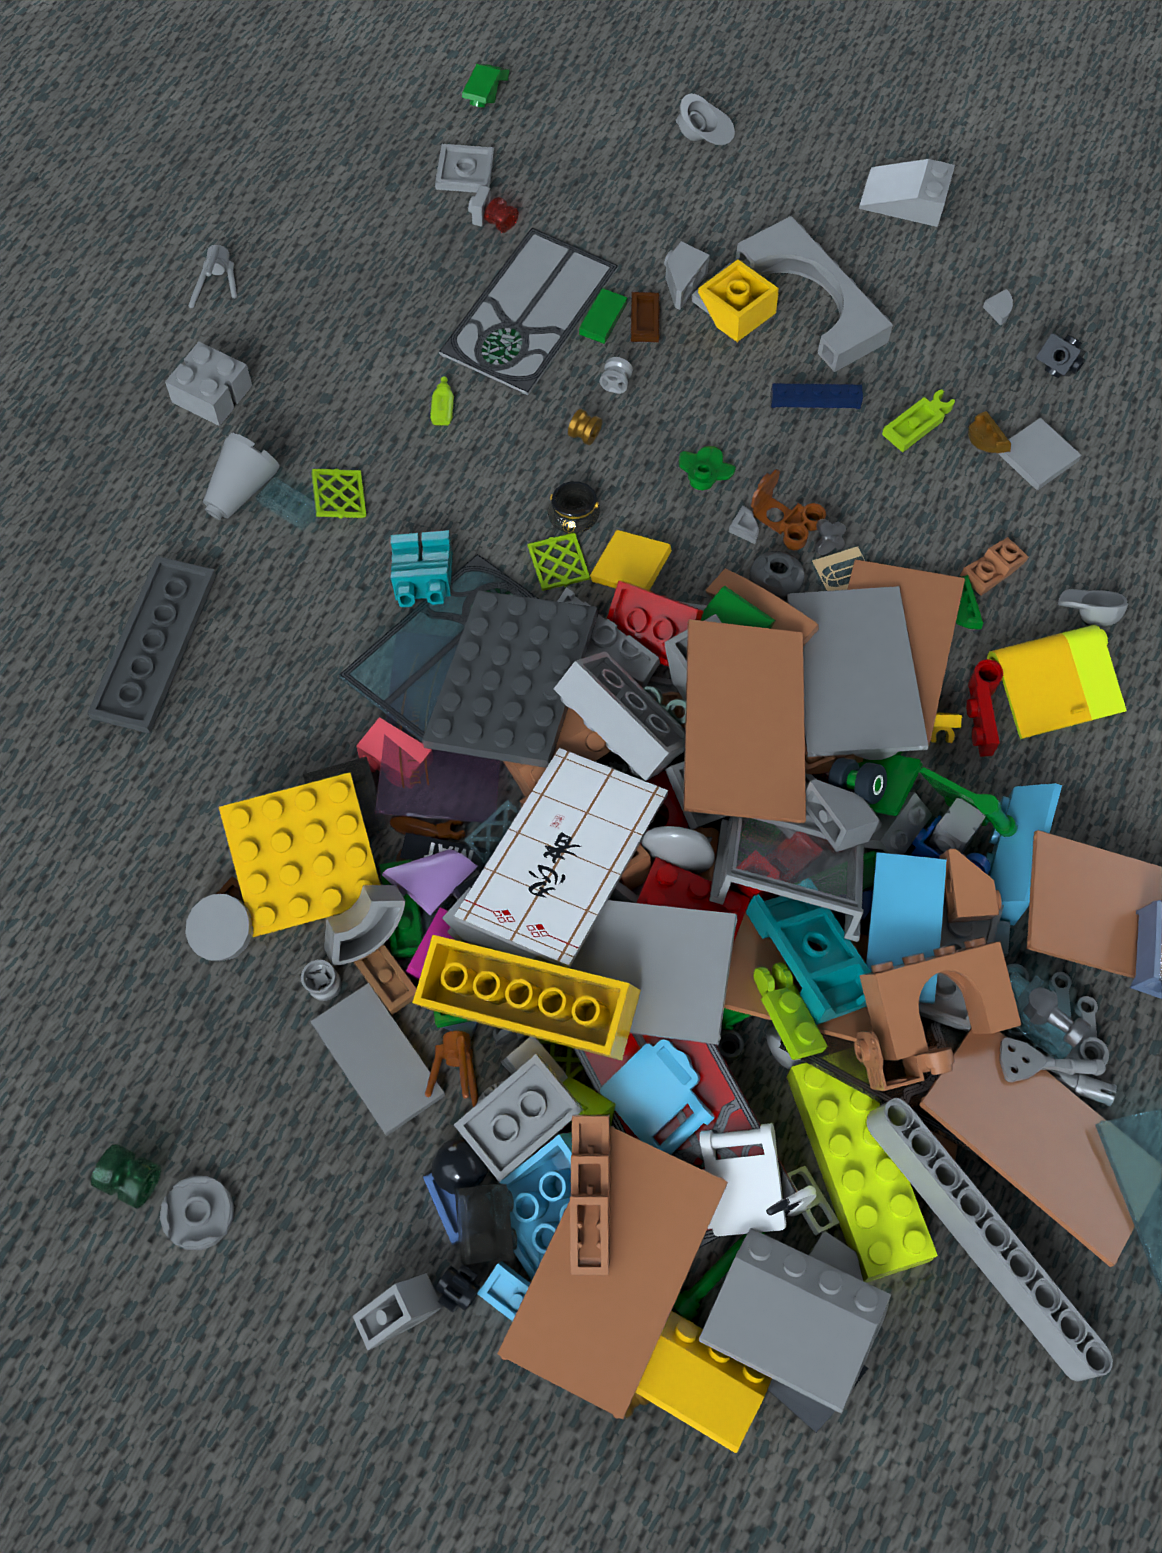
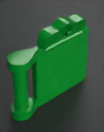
M922 766L919 772L937 793L944 797L949 807H951L956 798H962L985 816L981 824L982 826H986L991 822L996 831L1003 837H1010L1016 833L1018 829L1016 821L1013 817L1005 815L1001 810V803L995 796L991 794H975Z

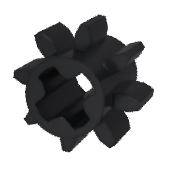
M464 1264L459 1271L451 1265L435 1288V1290L442 1294L438 1302L451 1312H454L458 1306L466 1311L482 1288L474 1282L478 1274Z

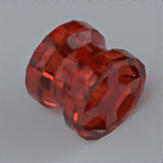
M502 197L494 198L488 204L484 213V219L490 224H495L497 230L501 233H506L516 224L519 216L518 210L514 206H508Z

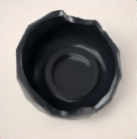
M463 1136L460 1138L455 1137L445 1142L438 1150L432 1162V1176L438 1186L448 1193L455 1195L470 1194L475 1187L484 1181L488 1173V1167Z

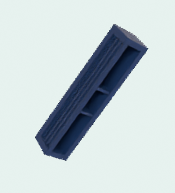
M772 383L770 392L771 408L861 409L863 401L862 385Z

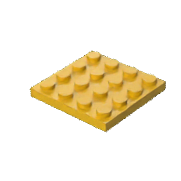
M351 773L219 807L244 905L252 917L253 937L341 914L350 909L358 900L363 885H380Z

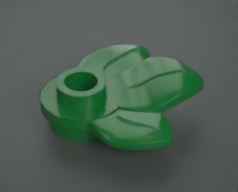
M705 446L697 454L682 451L679 455V467L688 473L690 485L698 490H708L716 481L730 479L736 470L734 465L723 462V452L715 446Z

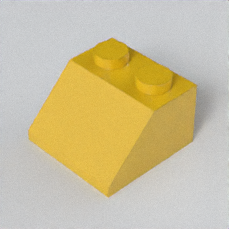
M737 259L700 286L698 293L716 327L738 342L776 314L779 288Z

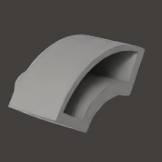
M363 885L358 900L350 909L340 915L326 918L324 949L331 965H342L364 958L389 939L399 924L405 906V899L396 885Z

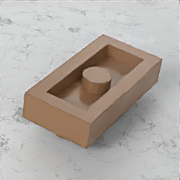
M384 944L368 956L353 962L391 1016L413 1001L416 987Z

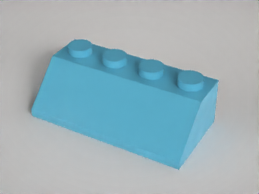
M1053 783L1016 786L1009 797L1003 796L1000 801L1001 810L1005 815L1013 817L1018 825L1016 833L1010 837L1001 836L993 827L989 843L994 844L992 854L987 852L985 856L991 865L990 872L987 875L994 880L995 890H999L1002 905H1004L1000 921L1010 922V925L1014 926L1029 907L1034 832L1039 830L1050 834L1062 785Z

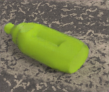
M445 376L441 378V382L437 385L432 395L430 418L433 425L448 426L453 418L454 395Z

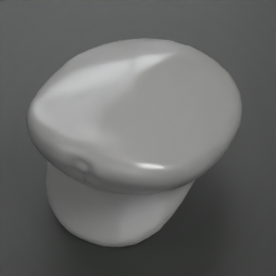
M662 826L648 830L642 838V847L648 852L653 861L657 857L694 874L707 871L712 867L715 860L714 850L710 844L712 837H705L694 830L683 827Z

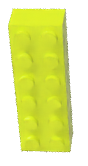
M854 1048L821 1058L870 1085L866 1067L863 1062L861 1063L857 1059ZM812 1061L792 1066L787 1075V1080L836 1216L840 1222L839 1224L847 1246L857 1254L863 1281L869 1282L932 1261L938 1255L911 1184L867 1128L866 1120L868 1114L880 1106L877 1096Z

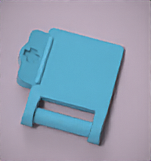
M665 1039L660 1040L655 1046L649 1043L645 1044L600 1089L602 1096L616 1104L615 1111L639 1140L670 1155L703 1123L708 1125L715 1118L711 1110L692 1091L699 1083L700 1075L693 1068L689 1055L679 1051L673 1043ZM688 1104L694 1113L660 1145L653 1137Z

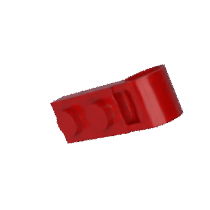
M990 659L982 660L976 665L968 682L970 699L967 700L966 710L968 717L973 718L972 743L974 746H978L980 757L993 756L1000 743L991 696L995 693L1003 678V669L998 662ZM981 677L989 679L990 682L983 680Z

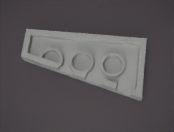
M567 587L558 599V602L591 606L586 601L583 603L575 597V593ZM598 614L585 657L606 651L642 688L646 687L660 665L659 657L630 635L626 636L612 621L609 619L605 620Z

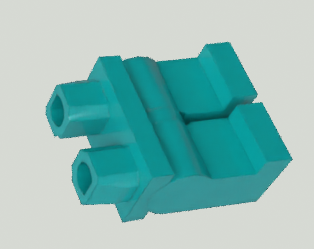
M449 530L422 532L423 553L418 533L391 535V581L395 600H398L400 607H411L415 604V599L427 598V602L432 605L443 604L445 597L451 596L453 550Z

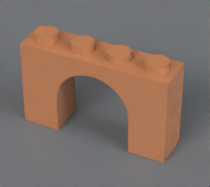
M985 937L964 941L965 948L955 950L954 945L933 949L935 956L925 958L923 953L902 957L904 964L893 966L892 961L871 965L872 972L859 975L873 1032L879 1040L883 1060H900L929 1052L919 1014V997L926 982L937 973L951 978L961 990L973 1034H992L1021 1025L1000 941L986 943Z

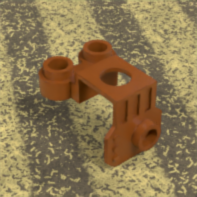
M776 469L771 474H765L760 480L758 488L752 497L751 507L756 519L780 535L784 532L783 542L787 548L799 550L807 543L808 530H817L816 524L820 519H825L826 511L821 505L816 503L808 504L805 507L798 503L791 510L772 498L773 490L780 474V470ZM772 508H778L783 512L784 518L779 522H772L766 516L767 511Z

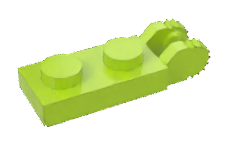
M784 962L775 963L772 967V975H770V971L766 967L754 969L753 977L762 996L761 1001L791 1059L797 1060L822 1053L828 1046L800 996L796 985H793V976ZM775 982L779 988L777 990H775Z

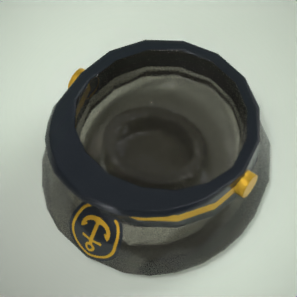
M578 481L563 483L550 496L551 502L548 507V517L552 525L558 530L569 534H578L589 530L597 522L600 515V505L594 489L588 484Z

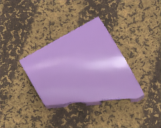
M448 849L389 868L383 872L382 876L392 885H396L403 896L408 894L431 916L454 893L455 887L464 883L478 866L461 853Z

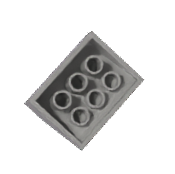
M750 1228L733 1260L699 1337V1342L842 1413L885 1319L891 1294Z

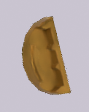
M985 411L976 415L975 421L969 425L968 436L970 442L976 448L986 452H1011V442L988 412Z

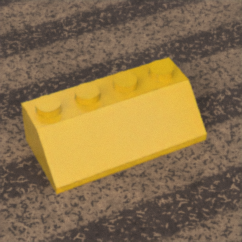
M671 1311L635 1393L734 1453H737L766 1395L772 1378L699 1342L703 1329Z

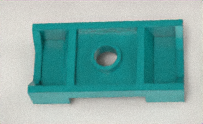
M810 878L803 880L799 884V886L817 890ZM759 894L753 896L747 907L746 914L761 938L770 937L803 988L799 994L816 1025L867 1007L859 975L870 973L871 971L852 942L844 938L845 932L830 909L784 896L764 901ZM808 941L819 944L823 951L813 950L809 946Z

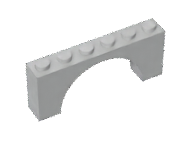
M792 216L738 243L735 261L737 259L759 275L771 273L800 275L818 283L832 296L838 307L839 320L828 332L821 336L818 354L834 372L888 343L893 327L889 318L879 311L872 300L865 296L856 286L854 280L849 278L839 268L838 263L824 252L821 245L815 242L806 232L805 228L798 224Z

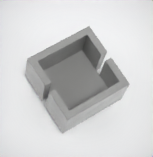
M198 342L184 358L185 365L180 363L165 383L172 403L220 426L234 409L233 402L238 404L252 387L247 364Z

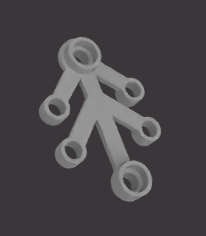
M1009 964L1007 965L1008 974L1015 977L1018 982L1016 986L1011 985L1013 993L1018 994L1025 1000L1033 990L1028 985L1029 974L1023 966ZM1057 972L1050 978L1049 987L1057 994V1007L1071 1018L1069 989L1072 985V980L1068 974ZM1055 979H1062L1065 982V988L1058 987L1055 984ZM1083 996L1075 1003L1074 1009L1076 1014L1091 1025L1075 1048L1072 1046H1051L1046 1041H1037L1032 1046L1035 1049L1036 1047L1044 1048L1047 1056L1054 1059L1073 1057L1074 1059L1090 1060L1085 1055V1050L1090 1049L1095 1053V1059L1103 1061L1106 1065L1109 1060V1051L1106 1044L1097 1038L1095 1013L1098 1010V1004L1095 999ZM1081 1003H1088L1091 1006V1012L1083 1011ZM1021 1017L1020 1032H1014L1011 1028L1004 1030L1006 1035L1013 1039L1020 1038L1022 1034L1062 1037L1066 1034L1049 1022L1037 1025Z

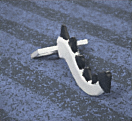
M806 1166L787 1174L790 1180L791 1176L796 1174L802 1175L808 1186L799 1191L795 1187L796 1193L786 1199L779 1200L766 1210L768 1216L783 1210L785 1211V1217L796 1216L802 1213L815 1236L840 1223ZM820 1206L826 1214L829 1224L824 1227L819 1226L810 1209Z

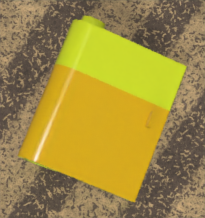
M1090 625L989 651L987 659L998 662L1003 669L1002 681L1020 739L1127 711L1107 648L1108 637L1106 632L1100 629L1099 626Z

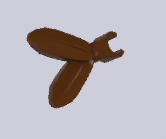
M406 816L394 817L390 820L391 827L396 832L404 835L405 833H411L441 840H461L466 837L463 830L459 832L452 831L454 826H462L464 824L462 818L459 817L452 818L448 822L436 824V826ZM400 849L396 856V862L409 860L400 858L402 849Z

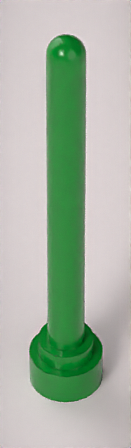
M743 1234L689 1291L684 1290L681 1294L679 1293L672 1308L673 1312L689 1321H692L698 1315L696 1310L700 1307L699 1302L727 1274L747 1234Z

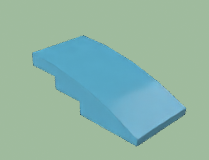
M877 852L866 965L871 972V965L892 961L893 966L904 964L902 957L918 953H923L925 958L935 956L933 949L940 948L947 859ZM937 974L932 976L924 985L919 1002L934 1004Z

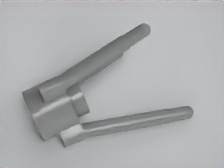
M212 245L208 248L206 261L203 262L201 274L188 305L189 308L194 307L206 276L209 277L211 274L222 275L225 271L228 274L231 296L234 299L237 298L233 272L234 263L229 261L230 254L224 246Z

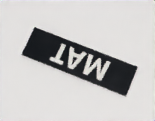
M405 833L400 858L417 860L452 849L471 860L478 866L476 870L481 873L495 850Z

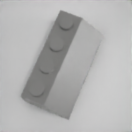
M606 651L576 660L554 688L561 696V701L567 707L574 709L583 718L586 727L597 732L606 741L609 750L620 755L629 764L632 773L643 778L645 781L660 774L685 752V729Z

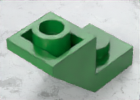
M476 64L462 92V98L469 99L470 105L485 108L486 103H495L499 81H508L510 69L489 64Z

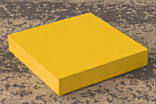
M616 530L590 574L591 580L594 583L615 589L618 581H625L650 591L672 551L671 545Z

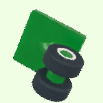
M893 755L882 760L863 758V762L860 763L853 759L839 758L830 769L828 784L859 795L874 812L897 816L918 776L922 762L920 759Z

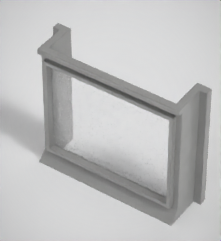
M806 814V822L804 824L730 816L729 821L722 819L720 824L709 901L723 905L730 884L734 882L845 913L844 938L858 942L860 938V919L863 914L864 843L836 852L808 814Z

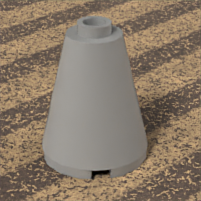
M230 433L225 439L203 499V503L207 506L205 511L218 520H221L222 517L230 518L280 468L278 462L264 449L262 452L258 451L253 447L254 442L239 434Z

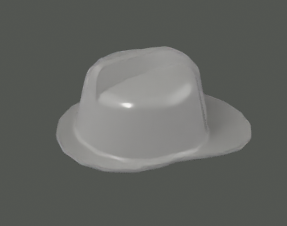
M691 93L683 97L680 103V114L676 119V123L679 125L681 133L687 139L695 142L705 139L715 145H726L733 140L735 134L734 125L725 113L697 94Z

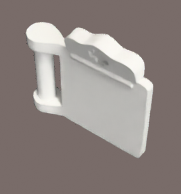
M773 1123L761 1124L760 1129L716 1134L713 1133V1130L701 1131L700 1146L705 1163V1169L702 1170L714 1176L722 1177L728 1182L708 1229H713L715 1236L748 1234L750 1228L758 1232L785 1229L787 1224L784 1210L768 1216L766 1212L770 1206L783 1199ZM762 1144L765 1155L716 1160L717 1148Z

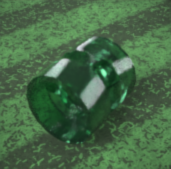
M113 1144L98 1161L92 1174L91 1186L110 1196L117 1193L118 1200L135 1209H139L148 1201L158 1184L162 1167L144 1157L135 1160L134 1152L118 1144Z

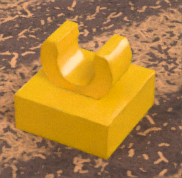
M936 713L930 742H936L937 732L944 730L946 742L952 743L955 738L952 728H961L962 715L956 713Z

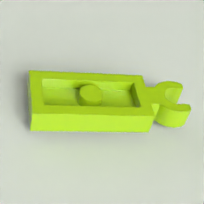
M942 389L935 392L931 402L923 397L885 426L882 435L903 453L943 422L945 414L953 409L955 400L951 399L947 403L941 402L940 400L944 394Z

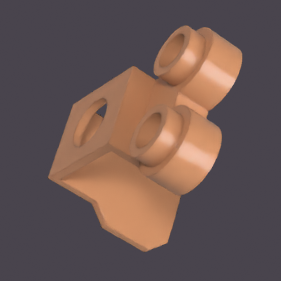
M870 1031L857 1032V1041L854 1043L857 1059L861 1063L863 1062L866 1067L871 1089L886 1091L925 1081L923 1076L925 1072L931 1071V1075H937L953 1071L952 1064L955 1063L952 1048L944 1047L937 1049V1046H929V1052L902 1059L906 1073L905 1077L885 1081L883 1057L877 1036L874 1032Z

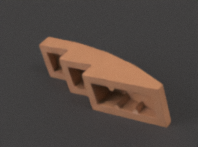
M726 568L705 590L706 593L714 598L723 586L728 587L773 618L775 622L771 629L803 632V647L819 630L818 624L766 589Z
M572 1115L570 1275H609L610 1115Z

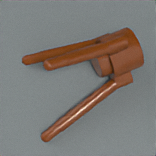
M463 1031L447 1032L443 1035V1044L435 1046V1059L425 1091L426 1097H431L442 1059H446L447 1065L459 1067L462 1096L467 1099L470 1090L473 1107L476 1106L479 1096L473 1067V1050L470 1049L471 1036Z

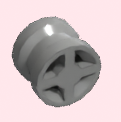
M609 358L604 367L605 371L600 377V385L606 391L617 394L624 393L628 387V379L632 375L633 367L623 358Z

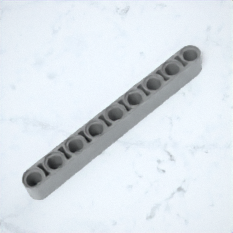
M893 1098L872 1110L866 1120L870 1134L1071 1380L1077 1382L1104 1376L1109 1373L1112 1368L1113 1359L1108 1347L913 1109L904 1100Z

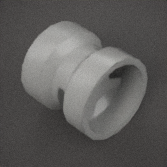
M317 959L308 963L302 971V985L317 1000L328 1001L339 994L342 980L329 962Z

